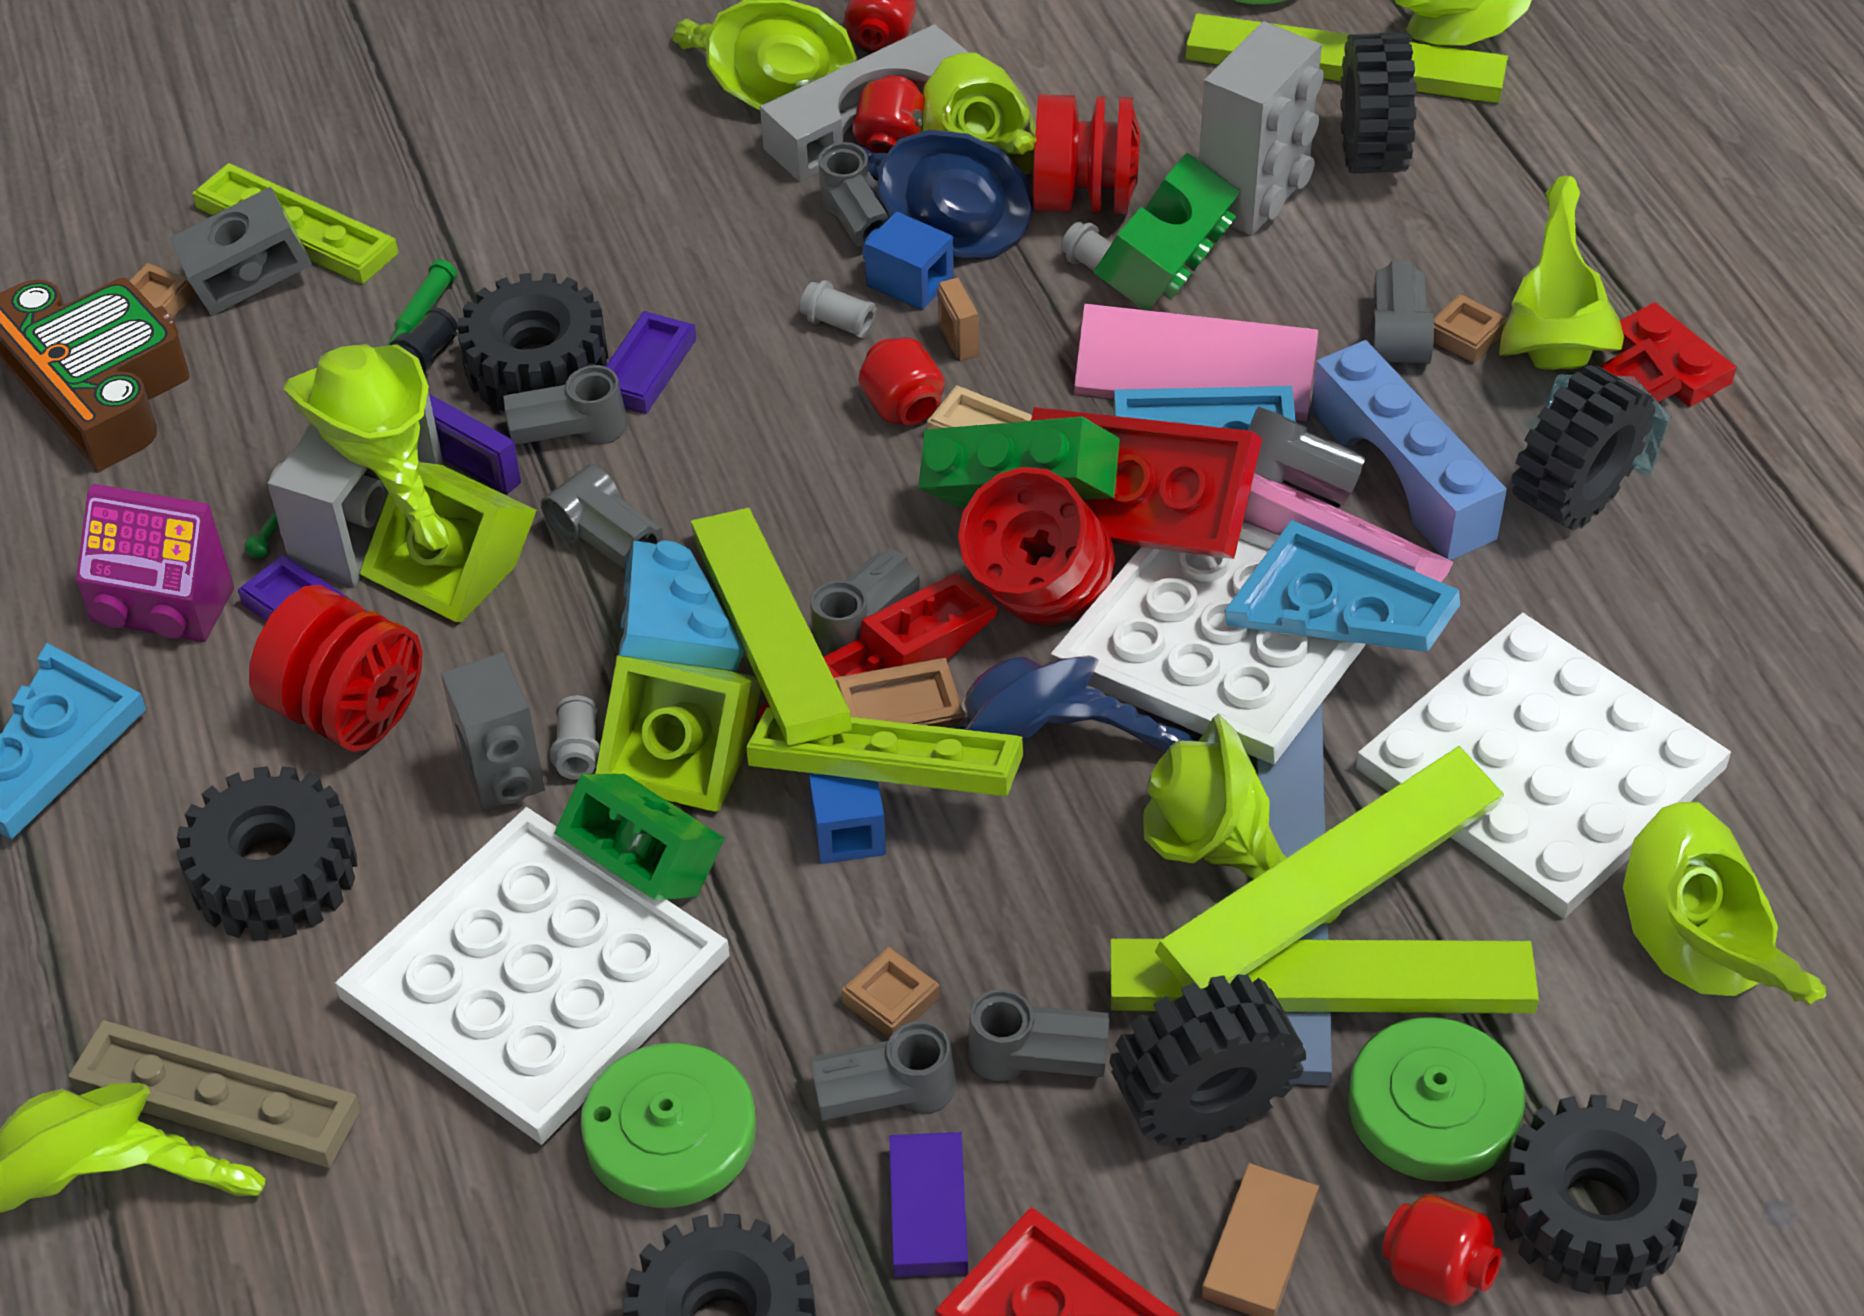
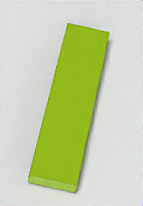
M230 163L226 164L192 193L196 208L214 216L271 186L292 221L310 260L362 285L399 253L396 238Z
M770 707L766 708L746 747L749 766L1006 797L1023 757L1022 737L1015 735L851 717V731L788 746Z

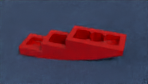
M955 572L862 619L859 639L823 658L833 678L941 658L948 660L996 617L997 606ZM768 703L759 707L757 725L766 708L770 707Z

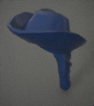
M926 130L899 139L889 153H872L865 147L860 146L867 154L868 171L873 179L878 181L877 193L890 217L895 212H899L952 235L953 256L995 258L1020 242L1029 226L1034 208L1028 178L1003 150L967 133Z
M1091 655L1062 658L1045 666L1026 657L1002 661L990 667L975 680L966 692L962 704L966 720L960 729L1015 735L1022 737V741L1033 736L1047 722L1075 723L1085 720H1093L1117 727L1163 753H1166L1168 748L1176 741H1192L1184 730L1167 727L1160 722L1156 723L1149 716L1138 714L1136 708L1132 705L1122 704L1113 696H1105L1101 690L1088 686L1099 662L1098 658Z

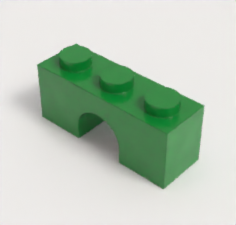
M1186 152L1164 178L1145 209L1140 207L1117 234L1093 273L1143 310L1150 311L1162 295L1172 301L1191 275V272L1185 266L1195 272L1214 246L1207 238L1217 244L1235 220L1236 216L1228 210L1241 191Z
M1083 416L925 429L918 488L956 508H966L977 489L997 474L1020 467L1048 469L1066 479L1083 500L1114 498L1120 438Z

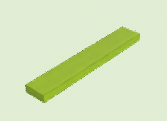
M1196 13L1186 44V60L1220 65L1262 22ZM1272 24L1322 44L1319 69L1323 70V79L1341 81V76H1343L1342 60L1343 56H1345L1344 46L1350 34ZM1409 42V44H1412V60L1415 62L1414 83H1416V92L1500 103L1508 55Z
M750 508L691 520L693 540L735 632L745 649L746 656L787 745H796L851 731L850 710Z
M1459 745L1160 940L1155 953L1183 987L1196 982L1198 988L1202 989L1208 986L1210 978L1222 975L1225 976L1230 984L1237 974H1248L1495 808L1504 796V793Z
M1111 939V1011H1156L1153 1004L1165 996L1168 997L1170 1002L1183 996L1181 991L1183 985L1155 953L1162 939ZM1297 940L1246 974L1249 975L1252 982L1257 978L1265 981L1269 989L1273 990L1284 1012L1536 1013L1539 1002L1532 941Z

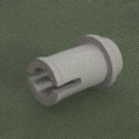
M1076 222L1065 233L1061 242V250L1066 253L1067 261L1076 265L1081 262L1094 271L1112 242L1098 234L1099 230L1096 225L1090 222L1086 224Z
M827 280L820 283L814 281L809 283L800 302V312L807 315L810 323L817 325L822 321L853 333L859 338H865L870 332L876 318L877 307H875V303L866 302L835 290L833 284Z
M576 695L563 698L556 707L557 740L552 743L550 748V760L558 773L563 777L579 779L581 774H592L597 767L600 745L596 741L598 710L595 708L594 701L587 697Z

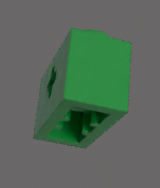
M581 774L554 831V834L654 900L698 897L725 840L724 837L626 774Z

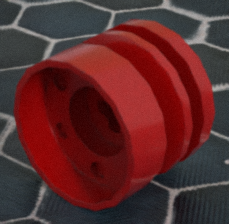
M1039 94L1035 138L1037 140L1034 153V211L1071 212L1076 189L1088 188L1092 213L1101 214L1102 189H1115L1114 214L1128 215L1129 204L1138 184L1140 128L1133 108V97H1119L1118 122H1105L1106 96H1097L1091 121H1080L1075 95Z
M1020 467L997 474L977 489L963 511L958 533L963 562L975 579L994 596L1007 612L1028 624L1054 626L1076 620L1091 607L1111 582L1115 555L1110 534L1069 481L1048 469Z
M322 585L304 586L286 597L269 616L260 632L249 663V687L255 701L298 724H306L308 729L351 752L367 750L381 741L401 720L414 697L422 673L423 650L418 635L407 627L395 621H389L375 611L366 612L365 608Z

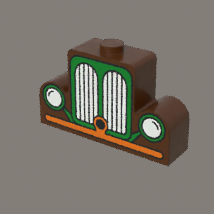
M118 278L65 305L58 287L44 280H29L0 293L1 362L98 473L143 450L153 442L157 436V424L149 400L182 384L190 378L176 325L163 306L155 308L127 278Z

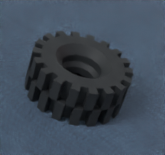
M1406 32L1350 34L1347 37V42H1345L1344 46L1345 56H1343L1342 60L1343 76H1341L1342 99H1340V111H1342L1343 151L1346 152L1345 163L1349 173L1406 172L1409 169V159H1412L1413 155L1412 142L1415 141L1416 83H1414L1415 62L1412 60L1413 49L1412 44H1409L1410 37Z
M531 273L519 274L520 282L510 284L507 277L495 281L497 290L493 292L489 291L486 287L482 288L476 293L477 304L467 301L462 309L464 318H458V339L468 384L473 392L479 391L482 401L490 405L498 399L499 410L505 411L504 396L566 385L570 375L580 368L593 365L606 366V359L609 358L602 308L599 301L594 302L593 293L587 287L580 291L578 290L576 280L566 277L559 284L557 283L556 274L543 273L542 280H532ZM533 344L548 345L538 349L521 350V348Z
M1592 365L1585 367L1582 374L1576 372L1569 378L1567 388L1561 386L1553 394L1554 402L1549 408L1544 406L1537 416L1541 419L1537 427L1529 430L1524 440L1528 443L1527 447L1519 452L1515 462L1520 467L1512 474V483L1515 484L1512 491L1517 496V499L1571 530L1577 529L1579 524L1584 526L1589 523L1592 513L1598 515L1605 508L1608 497H1615L1621 489L1619 484L1624 476L1629 477L1635 465L1632 463L1635 457L1642 454L1646 446V442L1643 439L1651 432L1654 423L1649 420L1655 414V405L1652 404L1654 401L1653 397L1597 365L1595 367Z
M268 766L253 768V779L242 781L238 772L225 778L228 788L224 791L219 792L213 785L201 794L205 803L204 808L191 804L184 814L188 827L179 826L177 841L180 849L176 851L198 911L202 909L205 920L214 928L222 922L226 934L240 938L245 928H249L253 940H268L269 929L280 928L282 937L286 938L297 935L295 923L306 920L312 928L324 921L320 910L323 906L326 905L336 911L344 902L340 887L352 889L355 881L352 867H358L357 853L343 804L340 805L338 794L330 785L323 789L320 777L310 772L300 781L296 768L282 766L279 777H271ZM269 838L291 840V843L283 851L272 857L256 860L242 857L248 848L259 841Z
M1237 974L1229 984L1225 976L1222 975L1210 978L1208 986L1202 989L1198 988L1196 982L1181 988L1183 996L1171 1002L1165 996L1154 1003L1156 1012L1148 1017L1140 1014L1130 1023L1134 1030L1133 1034L1120 1035L1115 1043L1119 1052L1112 1053L1109 1063L1113 1069L1111 1073L1143 1135L1149 1141L1155 1138L1158 1145L1169 1146L1175 1139L1179 1147L1190 1146L1197 1136H1202L1205 1142L1219 1138L1220 1130L1229 1126L1232 1127L1233 1131H1236L1248 1125L1245 1118L1251 1114L1257 1113L1262 1116L1273 1108L1270 1103L1273 1097L1284 1098L1292 1089L1288 1080L1300 1078L1304 1070L1301 1061L1306 1060V1051L1303 1043L1273 990L1269 989L1267 983L1260 978L1252 982L1249 975Z
M1590 1094L1587 1107L1579 1108L1575 1096L1559 1100L1556 1115L1547 1106H1544L1534 1113L1531 1127L1524 1123L1517 1133L1514 1147L1511 1148L1500 1196V1213H1507L1504 1229L1509 1240L1523 1236L1519 1255L1529 1265L1541 1257L1546 1261L1543 1276L1556 1284L1562 1273H1566L1576 1277L1573 1290L1588 1294L1590 1293L1593 1281H1604L1606 1295L1622 1294L1628 1277L1631 1278L1636 1289H1640L1651 1283L1656 1269L1663 1275L1673 1264L1676 1253H1680L1698 1201L1699 1188L1693 1187L1698 1174L1694 1160L1682 1161L1687 1146L1678 1133L1666 1140L1662 1137L1666 1121L1655 1113H1652L1646 1122L1635 1117L1638 1104L1623 1099L1620 1109L1614 1110L1606 1108L1607 1095ZM1581 1180H1594L1605 1183L1619 1192L1626 1202V1207L1623 1212L1613 1215H1600L1589 1212L1571 1199L1568 1194V1187L1571 1183Z
M724 1213L722 1227H709L708 1214L693 1217L694 1231L686 1235H682L677 1224L663 1231L665 1248L659 1251L651 1243L639 1254L642 1272L633 1268L630 1269L625 1282L628 1297H622L623 1316H694L703 1306L720 1300H732L746 1305L751 1316H816L813 1284L810 1281L809 1268L803 1256L796 1259L794 1243L784 1233L772 1243L770 1224L755 1219L750 1231L742 1229L740 1214Z

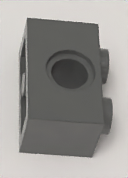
M271 186L170 237L188 281L211 316L312 265L292 221Z
M501 652L442 672L441 678L459 756L483 812L504 804L517 803L527 796L544 791L545 785L530 708L505 653Z

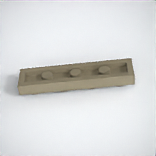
M102 1020L68 1075L74 1092L85 1094L114 1083L146 1084L151 1092L142 1110L143 1113L330 1168L361 1111V1106L355 1093L106 1020Z

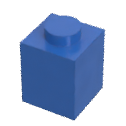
M895 212L879 229L873 230L864 243L863 258L866 265V285L920 310H923L938 295L939 282L954 278L953 236L899 212Z
M808 773L810 803L820 864L886 855L884 812L878 781Z

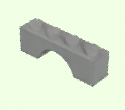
M937 25L929 26L760 106L763 149L799 182L819 173L818 159L820 153L832 144L843 142V135L853 124L861 92L867 84L884 76L897 75L911 80L923 94L924 85L944 58L958 53L969 52Z

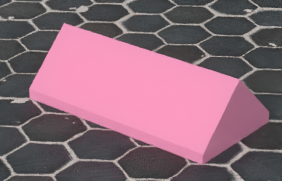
M1084 304L1074 394L1114 399V390L1292 386L1295 420L1307 421L1319 330Z
M1254 473L1244 522L1280 535L1289 522L1293 520L1439 582L1443 581L1452 567L1453 561L1288 484H1280Z

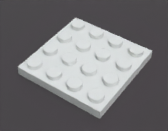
M1243 521L1234 559L1141 547L1051 653V663L1062 658L1094 656L1099 659V662L1088 686L1202 735L1205 733L1213 716L1219 713L1236 730L1247 754L1275 765L1366 644L1227 626L1225 609L1280 536Z
M1522 612L1358 752L1356 769L1388 792L1460 745L1504 793V796L1495 808L1454 834L1451 838L1562 919H1565L1629 859L1634 838L1662 807L1678 802L1692 801L1727 768L1731 751Z
M526 807L335 982L341 1000L542 1145L584 1103L591 1086L599 1075L622 1056L637 1050L730 955L727 939L668 900H654L554 834L555 825Z

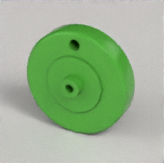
M1421 1017L1392 1024L1379 1031L1366 1042L1358 1053L1352 1067L1347 1103L1349 1116L1358 1137L1366 1148L1384 1164L1403 1174L1419 1179L1456 1181L1470 1178L1489 1170L1507 1155L1514 1145L1516 1135L1520 1130L1525 1109V1089L1521 1074L1513 1059L1490 1036L1477 1028L1459 1021L1446 1018Z
M661 1043L632 1051L608 1066L595 1080L585 1098L581 1113V1133L587 1160L597 1178L609 1190L621 1198L639 1205L670 1208L693 1204L709 1198L725 1188L738 1176L753 1151L756 1139V1115L750 1087L741 1072L730 1061L718 1053L701 1046L687 1043Z

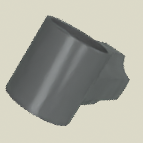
M835 143L826 147L819 155L820 201L822 207L828 213L839 218L856 247H864L869 234L873 230L879 229L890 218V215L877 193L878 185L868 171L866 152L860 146L853 143Z
M1391 260L1388 266L1375 272L1373 285L1375 310L1372 316L1370 345L1387 363L1430 364L1434 342L1433 312H1427L1425 272L1416 269L1412 261Z
M600 365L586 366L571 374L566 381V385L504 396L509 432L515 445L577 434L583 441L591 444H605L620 437L627 428V417L619 381L615 372L608 367Z
M1257 406L1247 429L1248 431L1255 432L1262 438L1254 473L1280 484H1283L1284 480L1344 506L1360 476L1365 458L1346 447L1306 432L1307 427L1289 418Z
M595 465L586 466L541 500L542 513L547 523L557 535L570 543H574L582 538L624 570L633 541L653 544L663 541L662 528L625 502L609 475Z
M889 548L884 553H876L845 581L835 580L826 582L815 589L810 600L811 633L823 657L859 639L862 619L919 591V574L909 564L907 556Z
M1007 989L990 990L981 994L973 1002L970 1011L967 1041L968 1063L975 1073L992 1081H1008L1019 1076L1024 1070L1104 1077L1109 1028L1108 1013L1031 1006L1027 999L1017 992ZM1001 1033L1009 1037H996L991 1034Z
M912 1021L900 1026L892 1033L889 1041L810 1056L822 1121L902 1105L907 1110L916 1113H931L942 1109L948 1104L956 1091V1076L950 1040L943 1029L927 1021ZM920 1064L932 1065L924 1070H912L913 1067Z

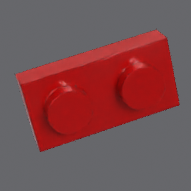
M1656 302L1620 320L1624 334V341L1620 351L1623 353L1650 338L1679 376L1682 390L1674 395L1688 407H1692L1733 383L1737 367Z

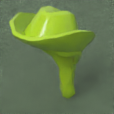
M743 0L719 12L713 24L705 23L699 25L690 19L678 22L675 32L671 37L682 49L697 48L706 51V65L723 89L760 110V106L841 69L857 59L846 29L820 9L792 0Z
M1395 0V2L1414 12L1406 28V31L1413 39L1436 46L1468 45L1502 33L1528 10L1531 0Z
M976 52L958 53L944 58L924 85L922 132L936 130L970 134L1003 150L1025 175H1028L1034 167L1037 138H1035L1036 123L1025 96L1001 67Z
M1572 176L1558 177L1546 192L1549 218L1545 224L1540 261L1523 278L1512 301L1513 308L1503 325L1500 341V356L1527 352L1535 368L1543 370L1578 369L1588 364L1593 350H1621L1624 341L1619 317L1608 300L1600 275L1585 264L1576 244L1575 208L1580 191L1575 178Z
M367 344L342 346L322 355L317 368L284 382V391L293 407L318 429L321 437L349 461L372 469L377 474L396 506L406 514L412 527L415 542L431 551L444 548L449 543L447 526L435 513L430 497L419 475L417 454L420 433L419 420L424 417L429 388L419 359L398 344L374 348Z
M1219 713L1213 716L1205 733L1198 742L1176 741L1168 748L1150 775L1148 794L1152 799L1142 814L1144 840L1164 859L1187 863H1196L1204 859L1211 864L1238 868L1247 876L1255 879L1287 858L1282 853L1269 827L1270 800L1236 730ZM1341 911L1325 921L1324 924L1332 923L1340 915Z
M1678 802L1662 807L1634 838L1623 883V891L1633 933L1662 972L1700 994L1737 996L1761 982L1768 987L1780 988L1781 991L1788 993L1794 1002L1802 1001L1806 1006L1811 1005L1815 1001L1823 1000L1826 996V986L1821 983L1820 978L1803 971L1798 962L1776 948L1778 925L1771 906L1731 830L1699 802Z
M114 1083L82 1095H77L65 1089L42 1093L20 1106L0 1129V1213L15 1209L31 1198L48 1197L58 1194L78 1175L119 1171L140 1164L155 1166L191 1181L216 1187L234 1196H259L265 1186V1178L250 1166L230 1164L229 1161L223 1158L218 1160L214 1156L207 1155L203 1148L190 1146L181 1136L165 1134L162 1129L156 1130L154 1127L138 1121L151 1092L148 1085L143 1083Z

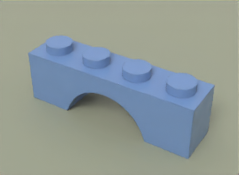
M1366 340L1316 360L1311 402L1312 414L1341 446L1346 447L1360 440L1367 439L1385 454L1396 470L1405 490L1412 524L1442 557L1453 560L1497 540L1507 488Z

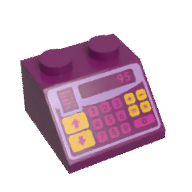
M91 485L87 492L76 582L90 620L112 628L125 627L157 633L167 638L180 637L206 642L234 590V584L210 505L208 503L105 485Z

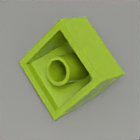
M418 462L419 475L430 497L431 505L434 507L435 513L447 526L449 543L442 549L431 551L415 542L412 527L406 514L396 506L390 493H388L359 574L455 622H463L516 567L537 510L441 464Z
M618 655L595 774H626L665 800L714 812L720 811L747 751L746 747L752 737L761 691L757 678L723 669Z

